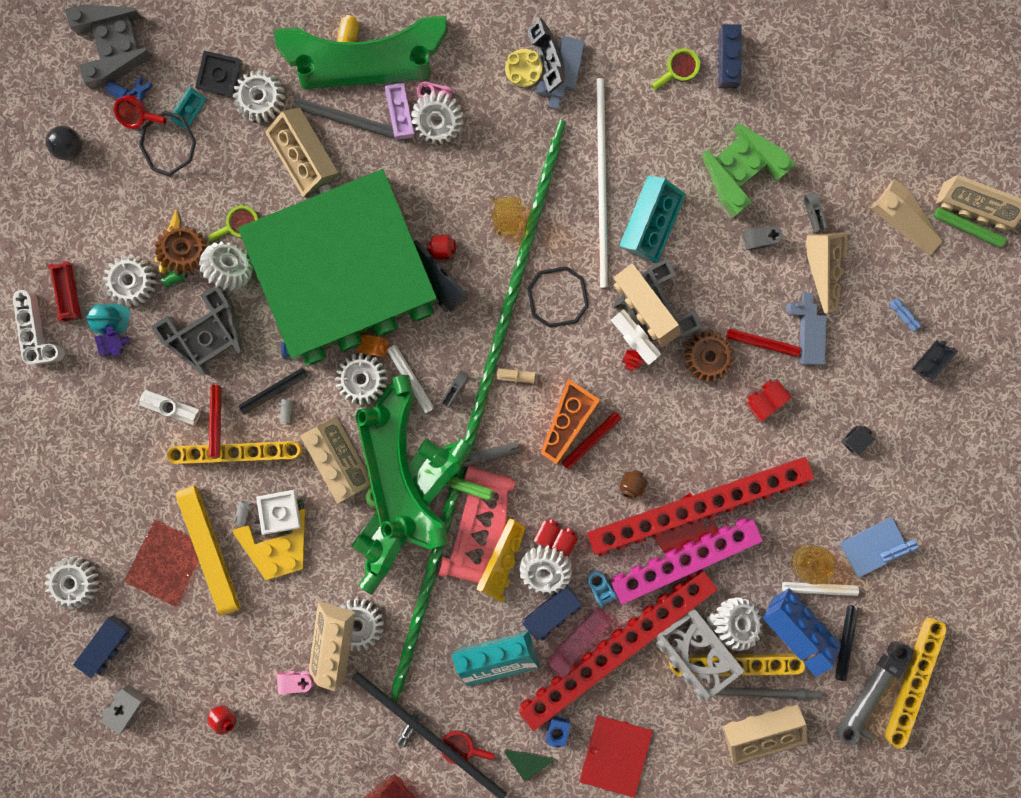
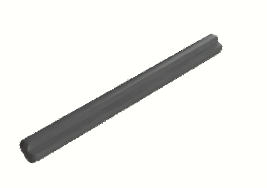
M295 98L293 107H300L304 112L395 139L392 126L300 98Z

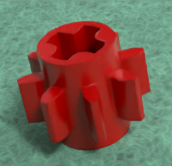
M627 349L622 363L626 364L625 369L633 372L634 368L640 369L643 358L636 350L632 349L631 351Z

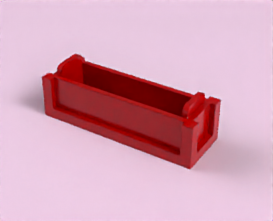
M63 261V264L58 265L47 264L51 271L59 314L57 320L67 322L82 319L72 263Z

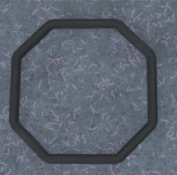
M163 111L159 114L160 116L168 115L181 119L192 140L189 159L170 172L154 168L143 147L146 128L154 123L152 121H148L143 125L139 147L152 171L171 176L191 163L196 139L182 115Z
M566 266L539 271L527 288L532 316L550 328L578 322L589 305L583 277ZM567 270L580 279L585 305L574 320L549 324L535 314L531 288L541 274Z

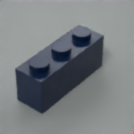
M722 24L718 32V88H738L742 82V24Z
M566 585L565 589H561L559 593L555 592L522 620V624L529 630L536 641L539 639L544 640L551 634V629L555 626L557 628L564 624L565 618L569 614L573 616L581 609L579 607L581 601Z
M115 615L108 617L73 665L91 679L97 675L101 676L108 667L106 665L108 660H113L119 653L117 648L120 644L124 645L130 638L129 632L132 628Z

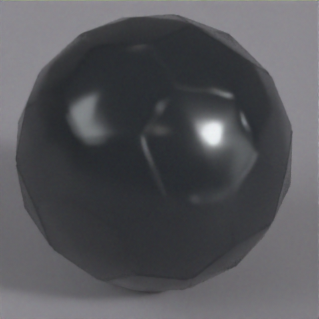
M56 126L46 136V147L49 153L59 160H71L81 152V137L71 127Z

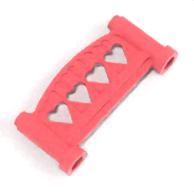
M470 465L467 467L464 480L486 487L499 495L498 500H496L497 505L491 509L481 498L468 494L451 559L443 557L438 576L446 578L447 575L479 584L506 526L508 511L507 494L509 491L513 492L516 481L509 477L476 469V466ZM491 511L494 514L493 518L490 519L492 524L489 527H485L476 515ZM482 530L489 532L488 537L485 538L487 542L483 546L479 545L470 534ZM481 548L484 551L483 555L480 556L482 559L481 563L475 564L466 552Z

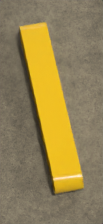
M296 441L221 444L220 458L212 459L209 457V445L174 446L167 451L166 456L169 462L174 464L294 459L301 456L303 447ZM273 445L278 449L276 456L270 453V448ZM291 445H295L297 447V453L295 455H291L289 452V447ZM254 446L259 451L256 457L251 454V449ZM234 447L239 450V455L236 458L232 455ZM196 449H198L201 453L199 459H196L194 457V451ZM176 450H179L181 452V458L179 460L175 458Z
M194 485L177 491L176 498L219 615L224 616L240 610V602H237L236 591L233 583H230L232 580L226 565L224 566L225 561L220 547H217L219 544L213 529L211 530L212 525L207 511H205L206 508L198 487Z
M927 618L922 624L913 650L912 659L907 667L885 730V739L895 748H903L908 743L946 634L945 624L935 618ZM937 624V629L932 632L931 627ZM930 642V648L925 650L926 643ZM924 660L923 667L919 668L920 661ZM918 678L917 685L912 686L913 680ZM911 697V702L906 705L907 698ZM905 715V720L900 723V717ZM899 733L898 739L893 741L894 735Z
M793 653L731 654L736 661H740V666L745 671L742 675H797L805 669L804 661H801ZM688 655L689 663L694 665L695 662L701 661V667H708V655ZM712 657V664L719 661L717 657ZM755 660H759V666L752 668V663ZM778 660V666L771 668L772 661ZM793 660H798L797 666L791 668V662ZM669 662L672 672L677 676H681L680 670L674 669ZM728 671L723 674H718V676H731V674Z

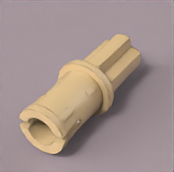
M499 368L497 370V379L515 381V383L525 382L534 384L535 372L520 371L518 368L516 370Z

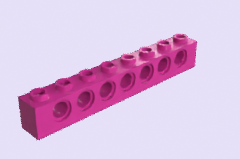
M744 517L737 520L736 525L732 527L726 525L718 529L719 532L714 535L709 533L702 536L701 541L696 543L694 541L688 542L683 545V549L678 551L676 549L670 550L665 553L666 556L663 558H652L648 561L649 564L643 567L637 565L631 568V572L625 575L622 572L613 576L614 580L610 582L620 604H625L762 542L763 540L754 520ZM736 531H741L742 538L739 541H735L733 538ZM719 539H723L725 542L724 547L721 549L716 547V542ZM701 547H706L707 554L700 557L698 550ZM689 555V562L685 565L681 564V557ZM665 563L672 564V570L670 572L663 571V565ZM654 571V578L646 580V572ZM632 578L637 579L636 587L629 588L627 585L628 581Z

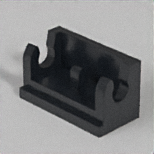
M936 340L913 366L912 370L925 381H933L958 351L953 347L949 348L946 346V341Z

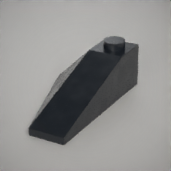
M415 240L414 245L435 293L440 300L438 305L445 312L449 310L452 314L468 299V296L450 275H447L442 266L434 261V258Z

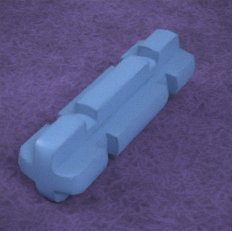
M899 298L892 300L889 304L890 307L896 310L897 315L905 324H909L908 327L911 331H916L920 328L921 323L914 319L915 316L905 305H902L903 302Z
M915 540L906 542V544L903 543L890 549V551L882 552L880 556L883 562L888 563L893 561V559L910 554L911 551H917L919 546Z

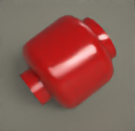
M449 234L434 235L431 238V242L427 243V250L435 260L451 259L453 254H456V242Z
M224 705L213 708L207 718L209 727L219 735L231 732L237 721L236 715Z

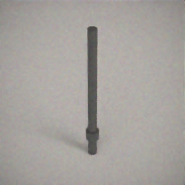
M704 687V688H705V689H712V688H714V687ZM724 688L716 694L796 698L797 700H806V698L821 699L820 691H806L804 688H796V690Z

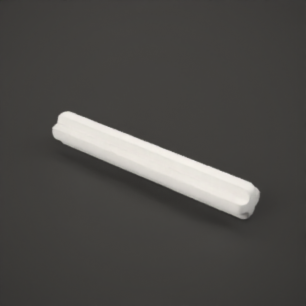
M396 345L388 348V354L401 375L410 376L414 396L425 413L432 411L434 406Z
M782 583V592L790 588L794 593L859 595V587L856 585Z

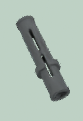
M517 442L483 451L479 449L477 452L469 454L467 457L469 460L463 463V467L477 463L485 464V461L519 454V449L511 450L519 446Z

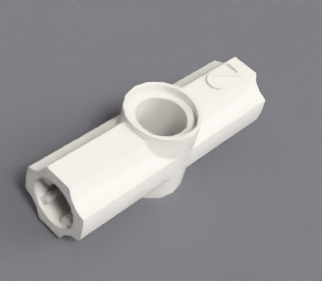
M624 309L611 319L615 327L623 334L625 341L633 350L638 352L648 365L661 355L660 351L648 339L649 337L639 325H636Z
M148 390L143 392L139 400L140 406L191 425H195L200 417V409ZM171 402L173 404V411L169 413L167 405Z

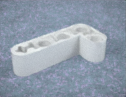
M25 290L16 291L13 295V305L23 361L33 365L61 361L65 356L62 346L44 344L36 295ZM28 314H30L31 319L27 323L26 317ZM33 333L34 338L30 342L29 335ZM54 348L55 351H56V354H55V356L52 358V357H51V350ZM34 352H36L37 354L35 360L32 359V354Z

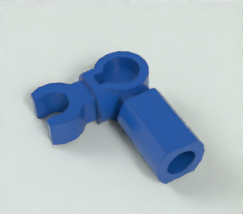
M139 76L136 79V87L129 91L127 88L111 80L108 82L105 91L118 99L125 95H132L143 103L144 94L151 89L152 84L148 81L145 86H141L143 79ZM124 100L127 101V103L132 108L137 109V106L133 102Z

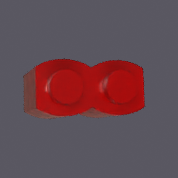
M778 379L774 381L768 380L762 385L763 389L759 393L754 391L747 397L748 401L745 405L759 422L766 419L792 398Z
M551 518L548 521L543 519L533 541L544 547L548 545L549 549L552 550L556 547L557 552L563 551V556H568L569 558L578 540V537L575 535L576 531L568 527L565 530L558 527L559 523Z

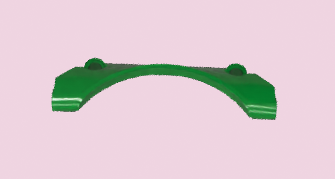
M446 15L422 17L398 33L364 42L330 41L313 36L299 27L274 30L276 49L291 67L297 66L300 85L305 90L427 80L431 76L429 56L435 55L446 33H448Z
M409 375L396 376L378 398L375 407L358 409L355 415L381 534L385 539L406 536L408 542L429 550L449 545L445 524L424 503L410 474L406 452V432L410 411L414 402V393Z
M426 438L408 464L414 485L427 507L444 485L457 473L474 449L472 445L459 438L456 443L448 444L442 449ZM426 469H429L434 475L425 473L424 471ZM377 510L351 546V548L364 555V558L367 559L364 564L365 575L358 586L373 595L389 572L407 538L404 536L385 539L381 534Z

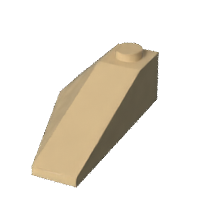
M847 232L807 235L805 244L807 257L824 313L837 311L841 287L837 282L844 272V269L840 268L841 258H846Z

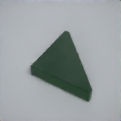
M504 750V753L524 782L554 761L551 756Z

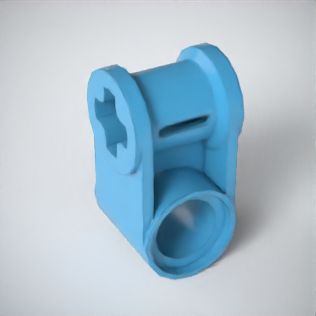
M593 570L588 574L587 581L601 609L609 602L618 600L602 572ZM594 576L601 577V582L599 584L592 583V578Z

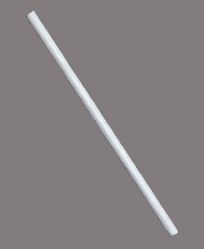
M598 78L600 288H608L604 79Z

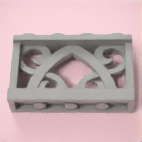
M695 609L689 611L688 614L657 635V647L660 651L666 652L671 665L680 670L682 679L686 684L690 683L694 688L695 696L700 701L703 700L706 703L745 672ZM688 621L691 624L686 634L678 630ZM672 634H677L684 638L683 641L680 639L673 640L677 642V647H672L668 642V638ZM696 636H701L703 640L701 643H697L691 638L693 637L697 640ZM689 643L698 648L709 646L711 651L707 657L708 667H700L689 663ZM712 657L719 659V663L714 662L716 667H713ZM729 671L731 676L720 684L718 674ZM709 675H713L715 680L714 688L705 689L701 684V680L705 679L709 684Z

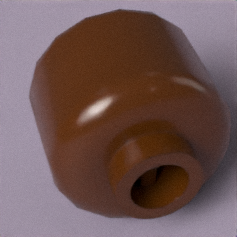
M633 470L624 474L619 486L624 497L636 500V498L643 496L647 480L643 477L644 474L642 472Z

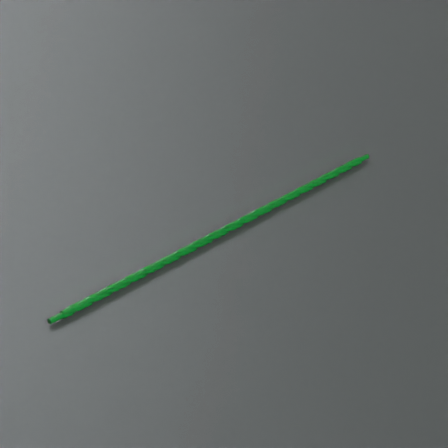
M563 120L558 121L554 138H551L550 148L546 155L533 206L526 224L525 234L522 238L517 261L509 282L500 320L493 337L492 348L486 361L475 406L468 423L464 441L472 446L475 444L488 392L495 375L496 364L500 358L513 306L520 289L521 278L529 258V250L534 241L546 193L554 172V165L562 145L561 138L566 124ZM462 465L454 477L463 479L468 466L463 467ZM451 487L442 513V520L447 534L461 492ZM444 547L433 549L429 557L425 578L417 599V606L413 612L408 636L401 653L400 664L392 684L391 699L396 703L400 691L402 692Z

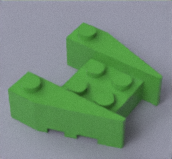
M740 123L733 130L739 137L717 157H714L709 150H706L702 155L719 201L732 218L752 202L740 187L761 169L765 168L777 182L796 165L783 149Z

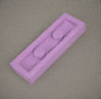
M404 83L385 86L395 140L414 138Z

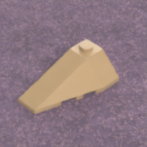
M894 179L871 207V210L931 256L941 244L942 239L910 190Z

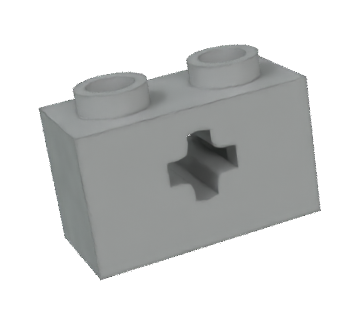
M129 685L116 691L113 696L115 700L112 705L108 704L102 712L104 717L100 721L119 735L126 730L147 698Z

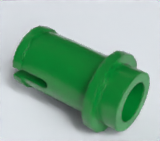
M174 271L161 277V281L165 288H169L179 282H185L188 276L187 273L184 276L182 271H179V274L176 276Z

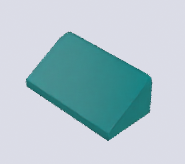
M188 87L172 113L182 115L188 126H190L207 98L193 88ZM169 116V120L185 129L181 119Z

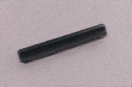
M300 368L238 406L243 414L248 413L308 376L307 372Z
M848 605L846 610L841 648L835 678L839 681L847 680L859 610L855 605Z

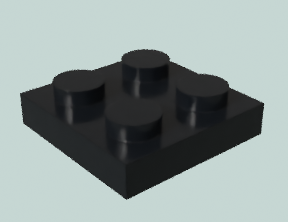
M204 50L195 88L234 98L233 94L236 91L234 86H237L243 61L238 58Z

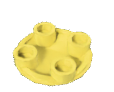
M520 49L509 54L505 66L507 78L518 87L534 85L540 79L543 70L542 61L537 52L529 49Z

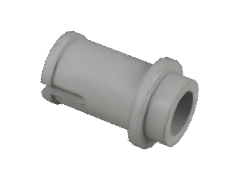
M281 399V403H279L281 405L280 422L292 423V408L295 404H293V400Z
M240 500L236 504L238 508L233 521L234 524L246 526L248 512L252 508L250 502Z

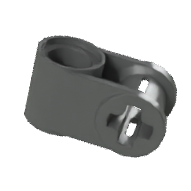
M776 226L752 228L743 231L746 250L774 246L783 237L782 230ZM771 232L772 235H776V238L774 240L771 237H768V235H770Z

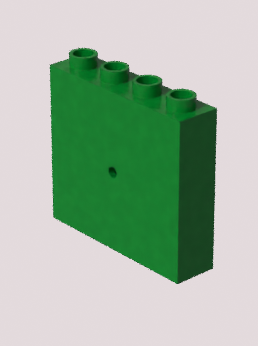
M383 169L238 227L289 355L297 361L303 359L305 366L325 360L327 356L324 350L337 344L341 352L363 344L360 334L375 330L377 337H381L399 329L396 320L410 315L413 322H418L435 314L432 305L437 304L438 300Z

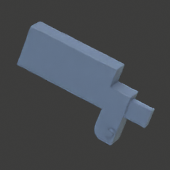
M563 36L560 52L565 68L564 82L552 93L548 92L545 81H541L537 85L535 94L550 97L548 108L558 110L559 102L564 97L565 89L574 91L584 46L583 40Z
M803 292L802 303L786 304V312L789 315L801 316V353L799 364L825 365L826 316L817 315V304H813V293Z

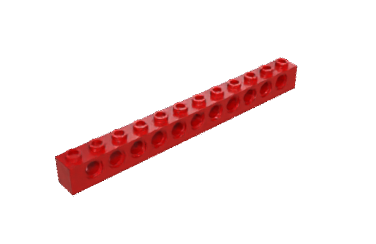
M802 457L586 533L594 555L598 554L601 557L609 554L610 549L617 548L618 551L627 548V543L635 541V544L644 542L647 536L653 535V538L662 536L664 531L670 528L673 532L682 529V524L689 522L690 525L701 522L700 518L707 516L710 519L719 516L718 512L725 510L727 513L736 510L737 505L744 504V506L754 504V499L762 497V500L774 497V492L786 493L791 491V487L798 484V487L809 485V480L814 479L807 457ZM788 471L794 473L795 478L793 481L787 479ZM770 477H774L777 481L774 488L768 484ZM753 483L757 484L759 488L756 494L750 491V486ZM735 489L741 494L740 499L737 501L732 498V492ZM716 496H720L723 500L722 505L719 507L715 506L713 502ZM698 502H702L705 506L702 513H698L695 509V505ZM680 508L686 510L687 515L684 519H679L677 516V511ZM663 514L669 519L665 526L659 523V517ZM643 521L650 523L651 527L647 532H643L640 528ZM625 527L632 529V536L630 538H624L622 535ZM611 533L614 536V542L608 545L604 542V536Z
M700 569L687 575L689 578L686 581L677 582L672 587L673 590L667 594L665 592L657 598V603L653 606L651 604L647 605L642 610L643 613L640 616L630 618L627 621V626L623 629H616L611 634L612 637L606 641L604 639L596 645L597 649L592 653L590 651L586 652L581 657L582 660L579 663L569 665L566 668L567 672L562 676H555L550 681L551 684L549 686L539 688L535 692L536 696L531 700L529 698L525 699L520 704L519 714L534 732L656 638L657 635L665 631L718 590L706 573ZM697 585V591L690 594L688 592L689 586ZM681 596V604L673 605V599ZM666 608V615L659 617L657 614L658 610ZM645 620L652 621L651 627L647 629L643 628L642 624ZM629 632L637 633L634 640L627 639ZM616 643L621 644V649L618 652L611 650L612 646ZM600 655L606 657V661L602 664L596 662L597 657ZM584 667H589L591 672L588 675H583L581 670ZM574 679L576 684L573 687H568L565 684L566 681ZM553 691L561 693L557 699L552 698L550 694ZM537 703H543L545 704V708L543 710H537L535 708V705Z

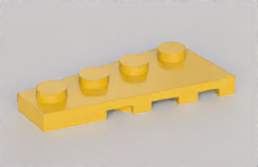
M510 518L477 586V590L502 603L505 600V596H503L504 589L509 586L510 579H508L510 568L514 569L516 562L514 554L519 551L525 530L523 525Z

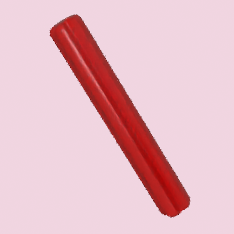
M730 328L726 334L727 339L794 357H799L801 353V347L743 331Z
M211 385L209 457L212 459L220 458L222 394L220 385Z
M613 412L562 461V465L569 470L622 419L617 412Z

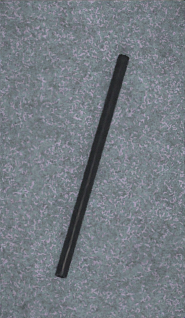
M358 671L352 677L354 682L497 798L506 797V791Z

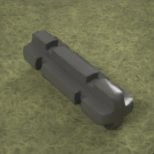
M415 710L412 714L413 717L421 722L423 718L421 712ZM406 725L401 733L402 735L397 740V744L401 747H406L415 730Z

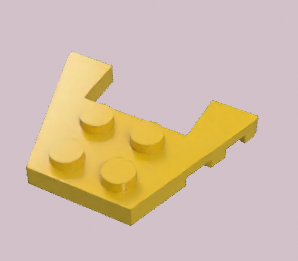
M305 508L299 510L301 528L292 530L293 533L256 544L250 525L232 530L265 580L304 569Z

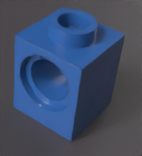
M558 716L550 718L546 734V742L550 746L555 748L565 747L571 725L570 719ZM555 729H561L563 731V733L560 736H554L552 734V732Z

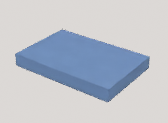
M890 517L840 542V545L856 577L860 578L887 564L881 559L880 554L882 552L890 551V549L903 543L905 544L893 518Z

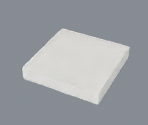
M296 490L256 497L262 535L301 528Z

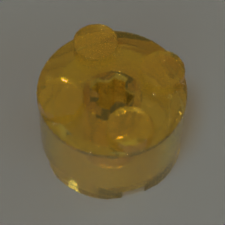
M515 195L492 198L491 204H494L495 209L491 210L494 231H498L496 237L520 234L522 228H525L524 217H520L519 210L522 209L521 198H516Z
M810 543L801 545L792 555L790 564L794 574L809 584L826 583L835 572L833 555L829 550L819 545ZM812 561H814V562H813V563L815 564L814 567H811V566H812V565H811V562H812Z

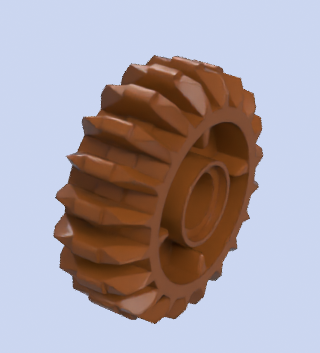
M180 224L177 226V229L171 226L170 232L164 229L163 235L158 236L159 241L155 242V254L158 255L157 261L161 262L162 268L167 267L168 272L175 270L176 276L179 274V271H182L184 276L186 271L193 274L194 268L200 270L199 261L202 253L208 247L206 245L207 240L202 238L203 234L201 232L196 234L195 228L189 230L188 225L185 226V229L181 228ZM179 248H184V249H186V251H185V252H179L178 249H179Z
M706 331L701 332L702 338L699 334H695L696 341L692 338L689 339V343L692 346L685 345V349L689 350V352H684L683 356H689V359L684 360L683 363H690L691 365L686 370H694L691 373L692 377L698 373L697 380L699 381L702 380L703 376L705 382H709L710 377L713 382L717 381V376L719 379H723L722 372L726 375L730 373L726 367L733 368L734 366L729 363V361L735 360V357H730V354L734 353L735 350L728 349L732 343H724L727 340L726 336L720 340L721 333L719 332L715 337L713 331H709L708 336ZM707 351L713 354V360L711 362H708L705 359V353Z

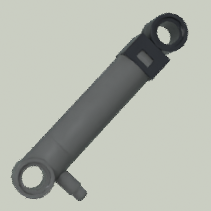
M894 641L889 644L887 649L889 656L883 653L876 664L878 668L843 722L837 725L836 735L846 745H855L859 741L860 735L871 741L875 740V736L865 729L864 726L895 678L899 679L906 667L901 664L908 663L912 659L913 652L908 645L900 641ZM902 648V654L897 656V650ZM847 730H851L850 735L844 737V733Z

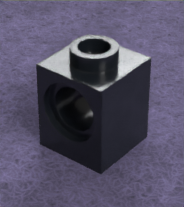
M855 426L840 442L853 455L859 456L875 438L872 436V431L866 426Z

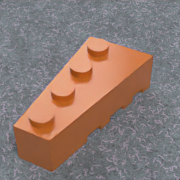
M568 379L541 454L558 465L601 403L600 399Z

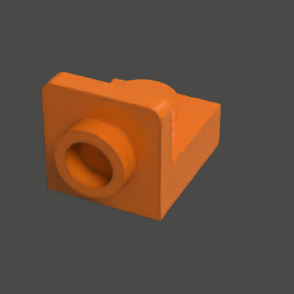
M360 334L363 344L357 347V353L386 358L389 348L388 339Z

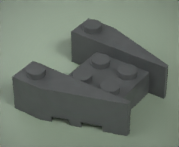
M83 4L65 9L69 27L77 35L93 31L100 59L79 65L83 82L90 89L107 86L111 80L115 82L122 75L128 74L130 70L140 64L142 65L153 57L146 48L140 49L133 21L143 17L136 8Z
M668 258L649 267L642 277L678 323L681 335L676 338H679L702 328V325L694 310L676 319L660 287V284L676 276ZM623 294L612 305L613 308L624 303L631 319L645 331L649 337L648 339L651 342L657 341L651 338L647 332L649 330L645 324L642 325L637 319V312L634 308L631 310L625 302L627 298Z
M214 286L200 295L211 312L181 330L175 319L170 316H166L151 326L163 345L171 349L202 376L210 374L204 364L232 346L237 353H244L232 302L221 286L217 288Z

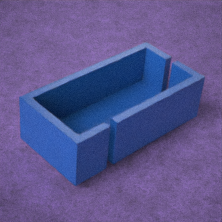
M790 588L775 596L763 617L767 624L801 661L819 652V654L804 662L805 666L815 677L833 668L841 648L839 640L827 630L825 624L815 617L812 610L806 607L800 600V597Z

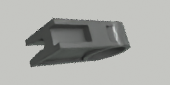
M815 192L806 194L804 196V203L813 232L824 230L827 228L819 197Z
M461 370L440 403L449 408L469 375Z

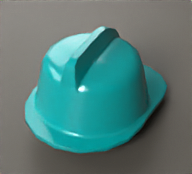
M97 304L90 308L86 320H88L90 330L94 333L107 334L106 328L114 327L115 331L121 334L127 331L130 311L120 304Z

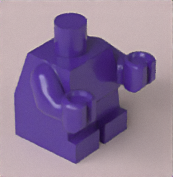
M114 327L106 328V335L95 336L101 358L110 355L118 357L123 353V345L130 344L129 337L121 338Z

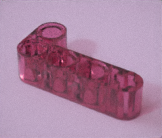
M599 606L596 607L580 623L581 626H577L567 637V640H564L553 651L554 654L548 656L546 660L547 665L561 678L566 676L572 669L573 662L611 624L612 619Z

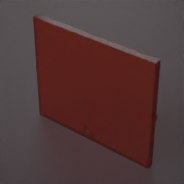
M155 519L124 582L176 607L199 561L191 537L184 534L181 530L178 531Z

